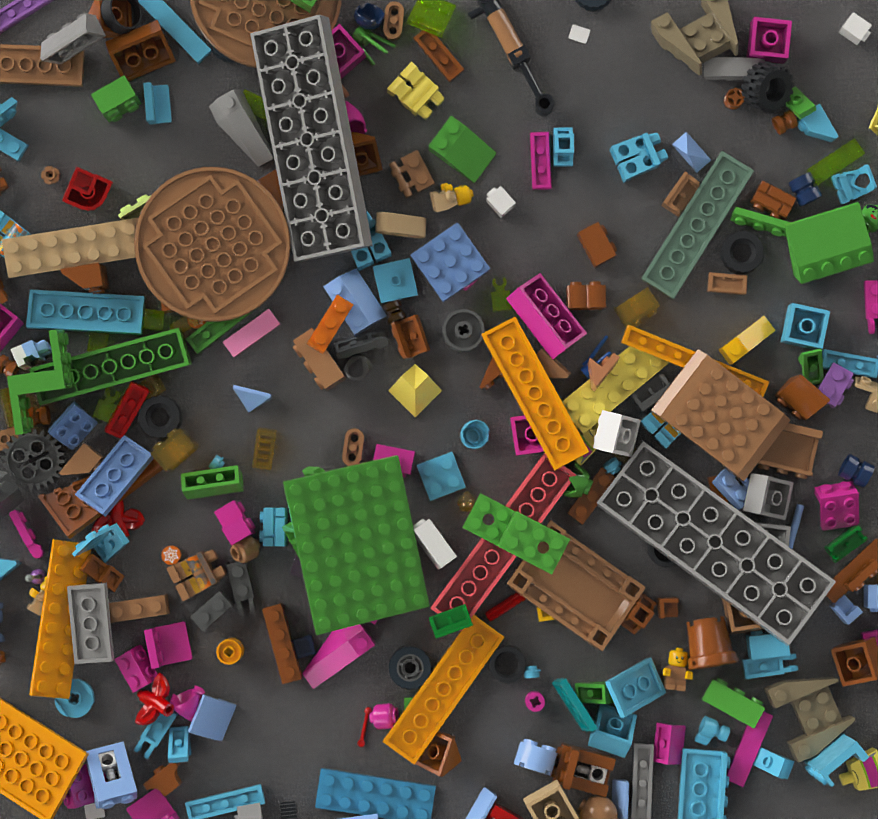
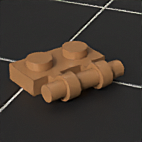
M418 150L402 157L401 162L403 166L398 167L396 161L389 164L392 170L391 174L393 178H396L399 184L398 188L401 193H404L406 198L413 195L410 190L413 187L419 193L435 185ZM407 172L411 181L406 182L402 174Z

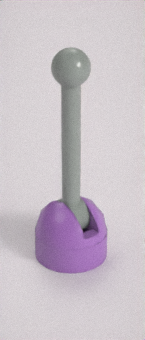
M35 569L31 574L26 575L25 580L38 585L43 582L46 573L42 569Z

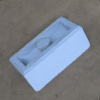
M626 779L612 780L611 801L617 808L618 819H628L629 782Z
M484 787L466 819H485L497 799L496 793Z

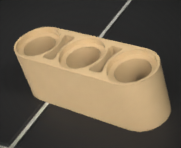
M377 212L375 233L409 238H425L426 218Z

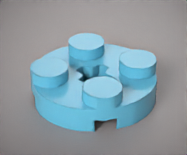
M72 679L70 698H56L55 706L63 716L71 718L82 717L91 710L95 702L94 691L86 681ZM72 693L79 695L78 703L70 701Z

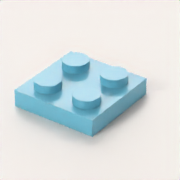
M453 452L417 465L430 501L466 487Z

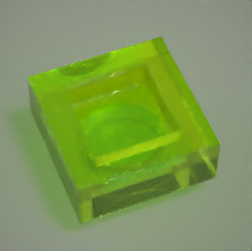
M145 309L143 329L162 331L164 312Z

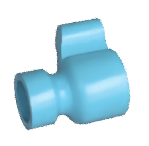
M704 716L695 737V742L706 746L715 736L718 740L726 742L730 734V727L720 726L717 720Z

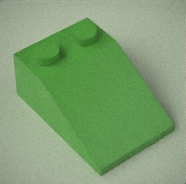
M450 116L428 146L431 153L474 184L497 154L475 133L453 116Z

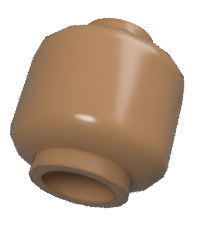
M248 536L232 545L230 549L231 555L235 561L247 563L258 557L260 543L252 536Z

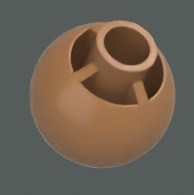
M595 795L589 797L587 801L583 799L578 808L581 811L579 819H618L617 808L607 797Z

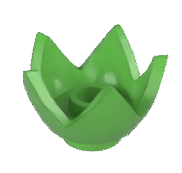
M576 463L575 467L578 470H573L576 476L569 477L574 487L567 488L566 492L562 494L571 498L582 497L583 494L588 495L593 483L589 479V473Z

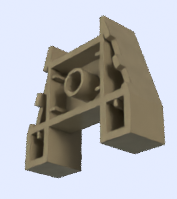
M701 0V7L707 15L681 29L677 27L667 12L651 21L652 34L664 50L670 51L676 59L682 60L700 76L702 75V63L728 49H731L735 56L738 55V40L728 0Z
M831 676L781 680L764 687L772 707L778 708L789 702L792 704L804 732L803 735L787 741L793 758L797 762H802L819 754L855 721V717L851 715L841 717L828 687L838 682V678Z

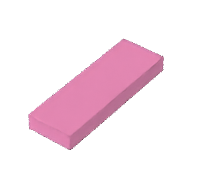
M268 309L224 340L223 344L235 358L281 324L271 310Z

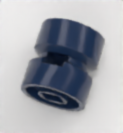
M811 172L788 183L792 192L797 193L796 200L800 207L823 196L819 187L814 186L815 180Z
M848 454L839 469L838 476L846 480L852 479L854 484L864 488L869 482L875 466L866 461L861 463L860 458Z

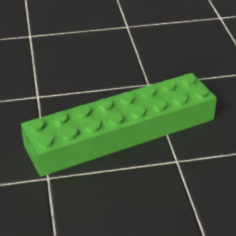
M182 328L168 330L71 357L72 363L69 364L70 372H73L74 375L72 387L36 392L41 406L192 365ZM51 362L29 368L30 373L54 370V364Z

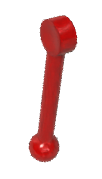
M366 707L364 710L365 718L363 728L361 732V737L357 742V745L359 747H363L365 745L364 737L366 727L368 723L370 712H372V709L370 707Z

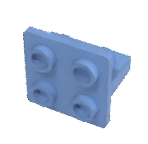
M74 401L48 429V433L70 450H74L98 422Z

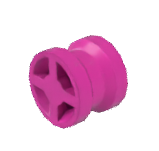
M531 691L525 697V703L529 710L537 712L543 709L545 700L540 692Z

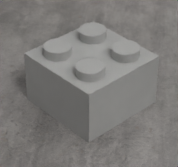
M751 473L743 511L786 520L794 483Z

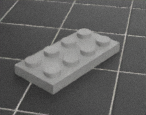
M107 583L67 586L74 664L114 661Z

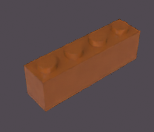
M283 603L263 608L262 611L282 684L302 679L303 675Z

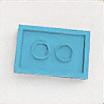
M651 657L642 660L605 682L620 718L630 715L666 693Z

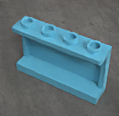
M841 733L819 754L804 760L806 764L804 768L824 786L828 784L830 787H833L835 784L828 776L851 756L862 762L867 760L869 756L857 741Z

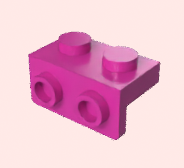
M138 645L114 659L133 693L153 682L157 675L156 669H151L150 659L142 645Z

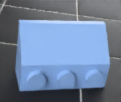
M357 268L338 276L323 286L332 302L336 295H339L353 304L345 318V322L355 337L387 317Z

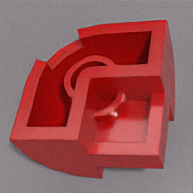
M76 166L62 202L81 210H95L105 201L113 182Z

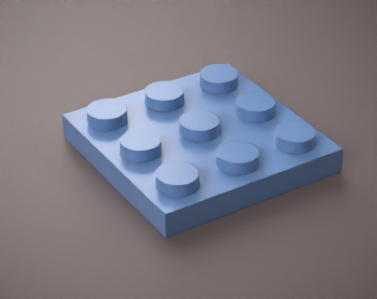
M458 222L410 255L443 303L491 270Z

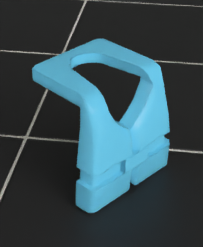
M868 164L857 170L831 176L835 190H838L836 193L842 205L877 188ZM866 173L870 179L869 185L866 188L856 186L854 184L856 178L860 174Z

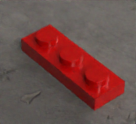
M131 381L104 429L105 432L121 439L126 434L150 392L149 389Z

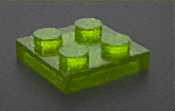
M417 0L407 20V24L442 38L454 14L456 5L445 0Z

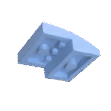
M203 694L188 731L195 735L222 741L237 705Z

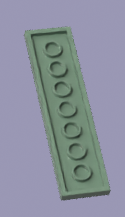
M721 151L640 280L673 300L754 170Z

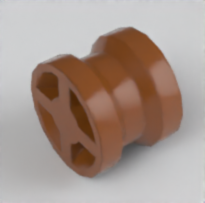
M732 88L725 95L724 104L728 109L736 110L743 104L745 97L742 96L741 89Z

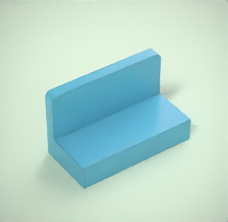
M151 82L143 83L146 121L149 125L171 123L169 86H153Z

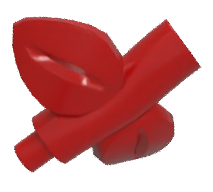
M122 500L112 508L111 514H108L106 517L102 515L95 521L92 531L97 533L103 526L107 524L111 526L117 523L127 537L130 536L129 530L139 529L145 522V518L137 509L132 508L124 512Z
M158 673L152 684V692L148 690L138 691L137 697L145 705L136 716V724L149 725L157 720L160 713L166 717L173 714L174 705L165 699L169 695L170 685L163 674Z

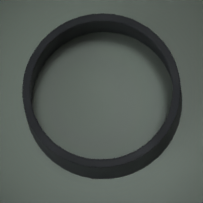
M113 0L102 1V18L107 27L113 32L125 34L136 28L141 22L142 9L138 0H127L134 11L132 27H125L115 19L112 12Z

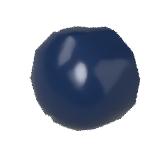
M366 3L362 8H360V5L356 8L354 20L360 27L366 30H373L381 25L385 13L378 6Z

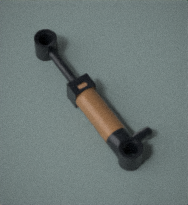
M477 0L480 7L469 12V18L472 20L485 13L507 54V59L512 69L520 67L536 96L534 106L536 113L540 116L549 115L554 107V99L549 94H542L526 64L530 61L531 56L525 45L520 41L500 1ZM541 101L548 102L549 107L543 109L540 107L539 103Z

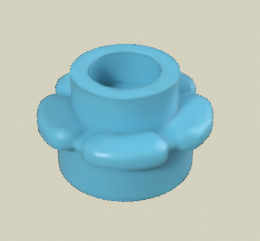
M216 455L208 467L210 469L222 468L225 464L222 461L224 457L221 458L219 455Z
M616 457L608 460L603 465L606 469L605 473H611L612 475L617 473L621 469V461H618Z
M526 666L524 678L540 677L539 671L541 669H537V666Z

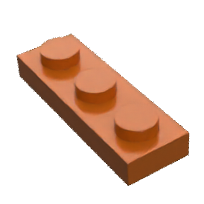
M336 295L307 344L323 354L353 307V304Z

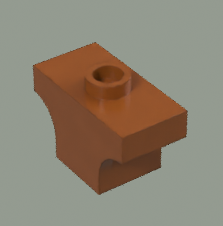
M642 593L621 623V626L635 635L638 630L644 629L655 614L653 610L657 603Z
M169 763L165 767L160 765L153 771L155 775L145 781L143 786L146 790L157 789L165 797L182 784V780L177 773L181 763Z

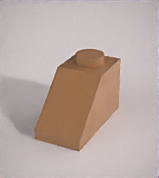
M544 348L536 354L549 378H567L571 374L556 358L552 359Z
M83 443L59 474L68 476L93 473L105 458L91 446Z

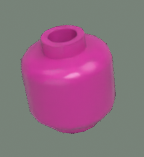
M390 703L375 705L373 711L369 714L371 724H374L375 728L379 730L391 729L399 718L398 708H395Z

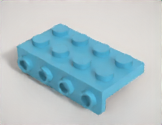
M682 748L677 819H726L724 807L727 808L728 797L725 796V788L729 787V776H726L727 768H730V757L727 756L725 751Z

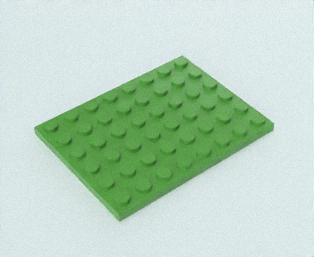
M398 455L283 481L316 635L430 607Z

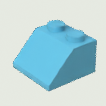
M600 704L594 720L598 728L590 732L588 746L625 758L632 745L637 715L631 713L626 717L620 718L615 707Z

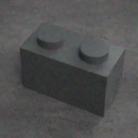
M221 590L190 618L202 631H205L226 613L234 603Z

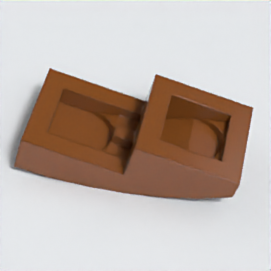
M89 554L79 569L97 583H107V589L112 592L116 591L125 577L94 554Z

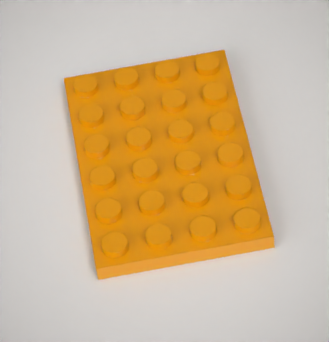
M0 698V793L39 819H53L89 753Z

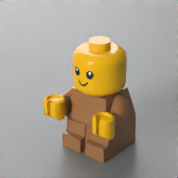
M676 647V650L669 652V665L662 671L663 676H665V689L685 692L686 679L693 680V672L685 668L688 662V653L683 651V648Z

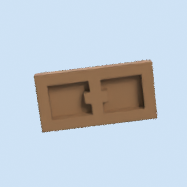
M685 171L661 206L679 217L700 186V182Z

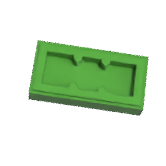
M796 86L792 88L793 95H790L791 99L789 102H786V106L799 119L815 112V104Z

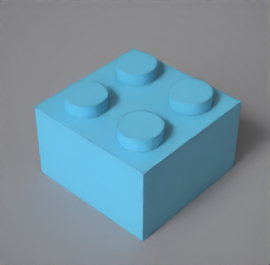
M791 303L787 308L780 343L812 350L823 349L830 311Z

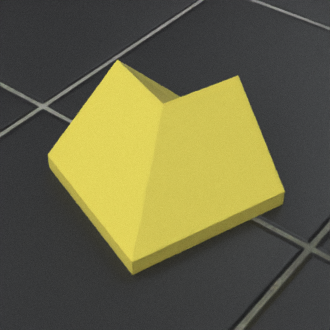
M416 364L406 371L388 390L415 418L442 392L438 385Z

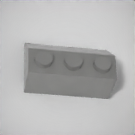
M80 14L74 22L63 25L62 30L48 35L47 39L41 43V60L49 63L63 64L105 37L106 35L96 15Z

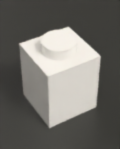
M853 12L838 33L858 45L861 40L865 42L871 34L868 30L872 25Z
M501 186L498 189L494 187L487 193L488 198H486V202L500 218L505 216L516 205V202Z

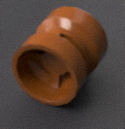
M790 109L785 111L783 115H777L772 118L773 126L779 135L785 133L789 128L794 129L798 126L797 119Z
M2 354L0 356V374L3 373L6 377L17 375L20 368L16 361H11L8 356Z
M41 406L39 409L35 407L28 409L29 417H32L34 426L38 424L50 425L51 415L48 406Z

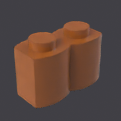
M599 281L589 282V285H582V282H571L566 287V307L569 310H604L606 308V285H601Z

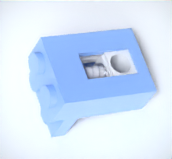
M124 741L86 751L89 755L85 761L94 792L96 809H109L115 804H127L137 799V789ZM105 760L112 761L110 765H105L102 762ZM114 770H117L119 779H116ZM103 773L107 774L106 778H108L107 781L109 782H105Z

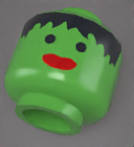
M868 204L861 211L868 233H873L878 230V205Z

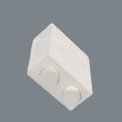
M421 519L413 525L417 542L437 569L444 567L457 557L430 519L427 521Z

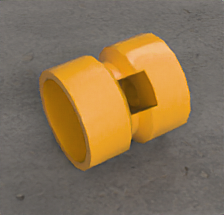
M233 637L223 640L217 647V658L220 662L227 665L236 663L244 654L243 643Z

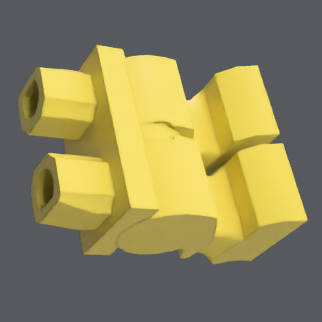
M412 61L400 73V77L398 76L387 88L388 94L393 97L397 95L398 100L406 109L415 116L419 115L425 120L433 113L426 105L432 101L438 107L444 101V97L439 92V87L425 76L423 72H420ZM409 81L411 86H408L406 82Z

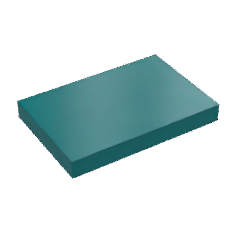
M555 679L552 685L581 730L595 731L598 727L567 679Z

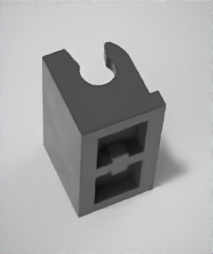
M660 373L630 395V398L639 411L642 412L660 399L670 386V383Z

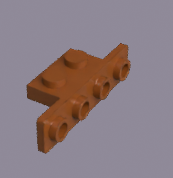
M875 538L832 578L836 583L826 595L832 603H836L848 591L860 590L864 586L863 582L868 577L872 578L878 573V538Z

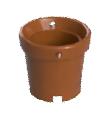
M720 616V622L715 617L694 620V626H691V622H686L690 654L688 659L689 670L739 662L737 652L732 647L725 616Z

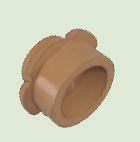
M47 166L42 171L41 178L48 185L55 184L59 181L60 172L57 168Z

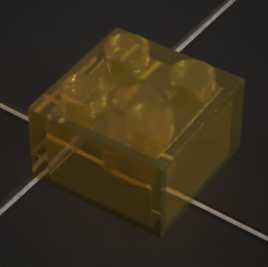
M181 428L172 430L167 435L168 439L162 443L160 441L152 448L154 451L151 455L165 472L175 470L200 448L188 432Z

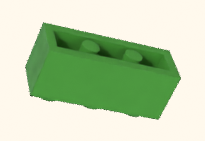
M238 465L181 474L182 492L187 500L244 491L243 475Z
M717 678V680L712 679L702 700L748 726L755 728L765 710V707L761 706L763 702L755 697H752L751 700L744 696L745 692L736 687L734 690L728 688V683L720 678Z

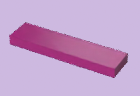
M763 711L755 728L746 726L726 776H729L730 782L744 787L773 715Z

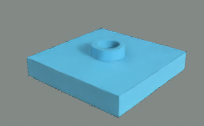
M410 258L373 266L381 304L418 296Z

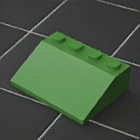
M859 202L785 224L793 275L801 284L874 262L872 244Z

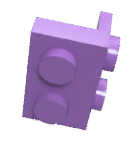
M834 362L831 364L818 388L830 399L827 404L831 408L841 405L845 397L842 395L846 388L849 389L854 381L852 379L853 372Z

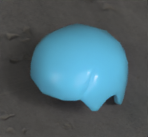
M468 421L461 429V442L467 448L473 450L482 448L489 441L490 429L483 421Z

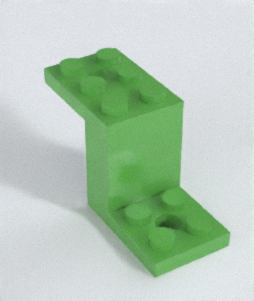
M64 330L49 331L54 370L7 376L15 435L32 432L31 428L34 426L32 417H29L28 409L31 408V403L26 394L71 388L72 383H74L73 372H70L69 364L72 363L70 352L67 353L66 347L69 344L68 334L64 333Z
M481 493L462 527L551 575L570 541L564 535ZM485 514L493 515L494 522L491 525L484 524L483 517ZM540 542H546L549 545V550L546 553L538 551L537 547Z

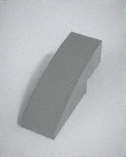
M714 57L704 62V77L706 80H743L744 76H747V71L752 69L754 64L758 65V62H765V59Z

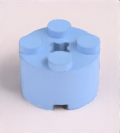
M524 739L523 742L520 741L514 764L518 766L520 764L521 767L545 774L546 772V775L551 776L558 754L555 752L556 748L547 745L538 747V742Z

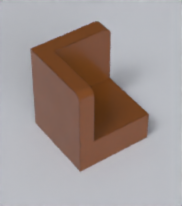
M657 598L658 617H678L679 598Z

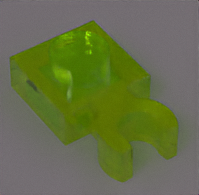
M503 277L502 285H497L496 279L493 278L492 285L496 289V292H491L493 312L512 310V306L506 300L510 295V290H504L507 284L505 277Z
M106 388L104 393L105 401L99 399L93 417L105 422H109L117 407L114 401L120 397V392L118 391L114 397H111L109 395L110 388Z

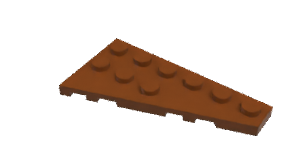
M155 457L117 504L163 470V467ZM89 477L75 481L68 487L54 489V492L47 495L41 494L38 496L69 539L102 516V514L75 495Z

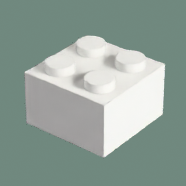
M602 410L598 420L597 433L594 436L593 448L632 457L641 420Z

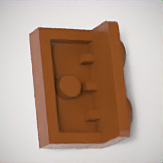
M418 314L391 323V331L396 338L398 352L403 359L412 358L430 351Z

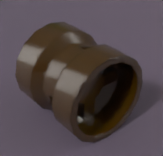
M400 299L383 305L384 312L388 314L387 320L389 324L407 318L405 312L401 309L402 303Z

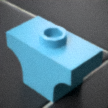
M573 127L553 128L554 167H573Z
M760 747L753 765L778 778L788 780L795 761Z

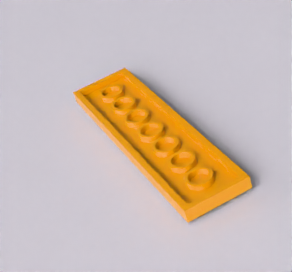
M513 317L482 333L481 336L554 471L588 454V448L517 318Z
M52 540L29 693L31 696L70 698L74 671V654L67 586L86 584L87 575L79 569L89 554H91L90 549L74 557L72 553L76 550L75 546L79 544L78 542Z
M475 615L471 618L473 626L460 631L382 741L414 765L504 639L503 635Z

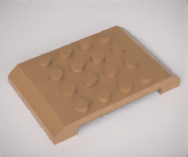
M699 349L696 350L651 409L655 415L669 423L725 466L728 471L741 481L748 477L790 421L782 411Z
M550 520L546 527L570 539L553 574L551 575L522 560L506 584L590 645L603 651L646 587L631 576L624 574ZM540 542L537 549L540 553H546L549 550V545L546 542Z

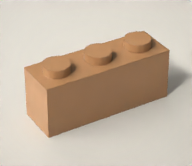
M168 594L109 603L110 621L113 623L169 614Z

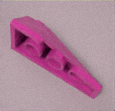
M362 624L332 631L302 674L314 689L364 654L376 643Z

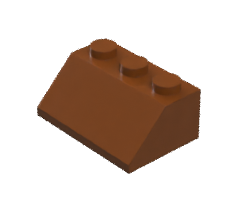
M158 20L105 42L108 53L120 77L125 75L128 81L176 61Z

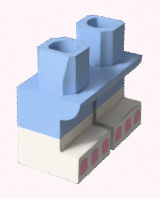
M30 340L10 349L18 367L23 370L32 368L30 362L35 359L46 361L45 356L52 353L50 343L46 342V340L39 342Z

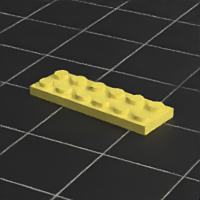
M628 347L618 355L620 357L618 363L595 392L591 390L589 379L563 400L562 403L577 430L583 435L598 423L602 410L611 412L669 363Z

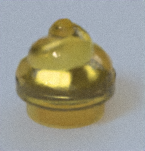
M469 491L464 492L457 501L459 510L470 512L476 499Z

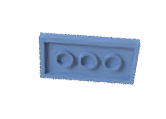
M124 435L75 495L106 517L154 459V455Z

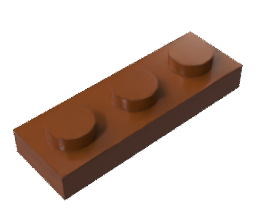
M429 26L414 37L415 42L449 83L464 72V68Z
M602 467L593 477V483L588 495L583 494L582 497H579L567 512V514L582 525L596 508L598 500L616 478L610 473H605L606 470Z

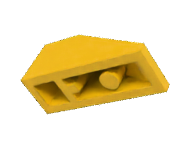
M762 316L721 347L719 352L731 365L776 330L767 318Z

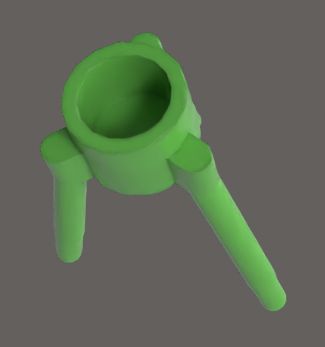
M359 26L353 33L352 38L365 51L366 59L374 66L375 62L362 45L366 46L368 43H371L385 54H388V51L372 40V37L393 48L396 45Z

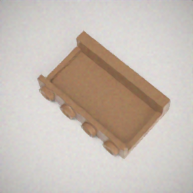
M788 423L757 463L758 468L769 470L770 467L775 468L777 473L788 475V472L796 473L795 477L801 479L813 476V463L818 441L822 439L823 431Z

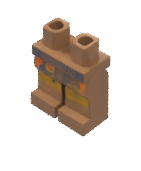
M215 549L206 552L202 551L166 568L174 584L193 575L192 578L175 586L182 601H186L220 582L219 580L227 575L223 565L215 569L211 565V562L219 558Z

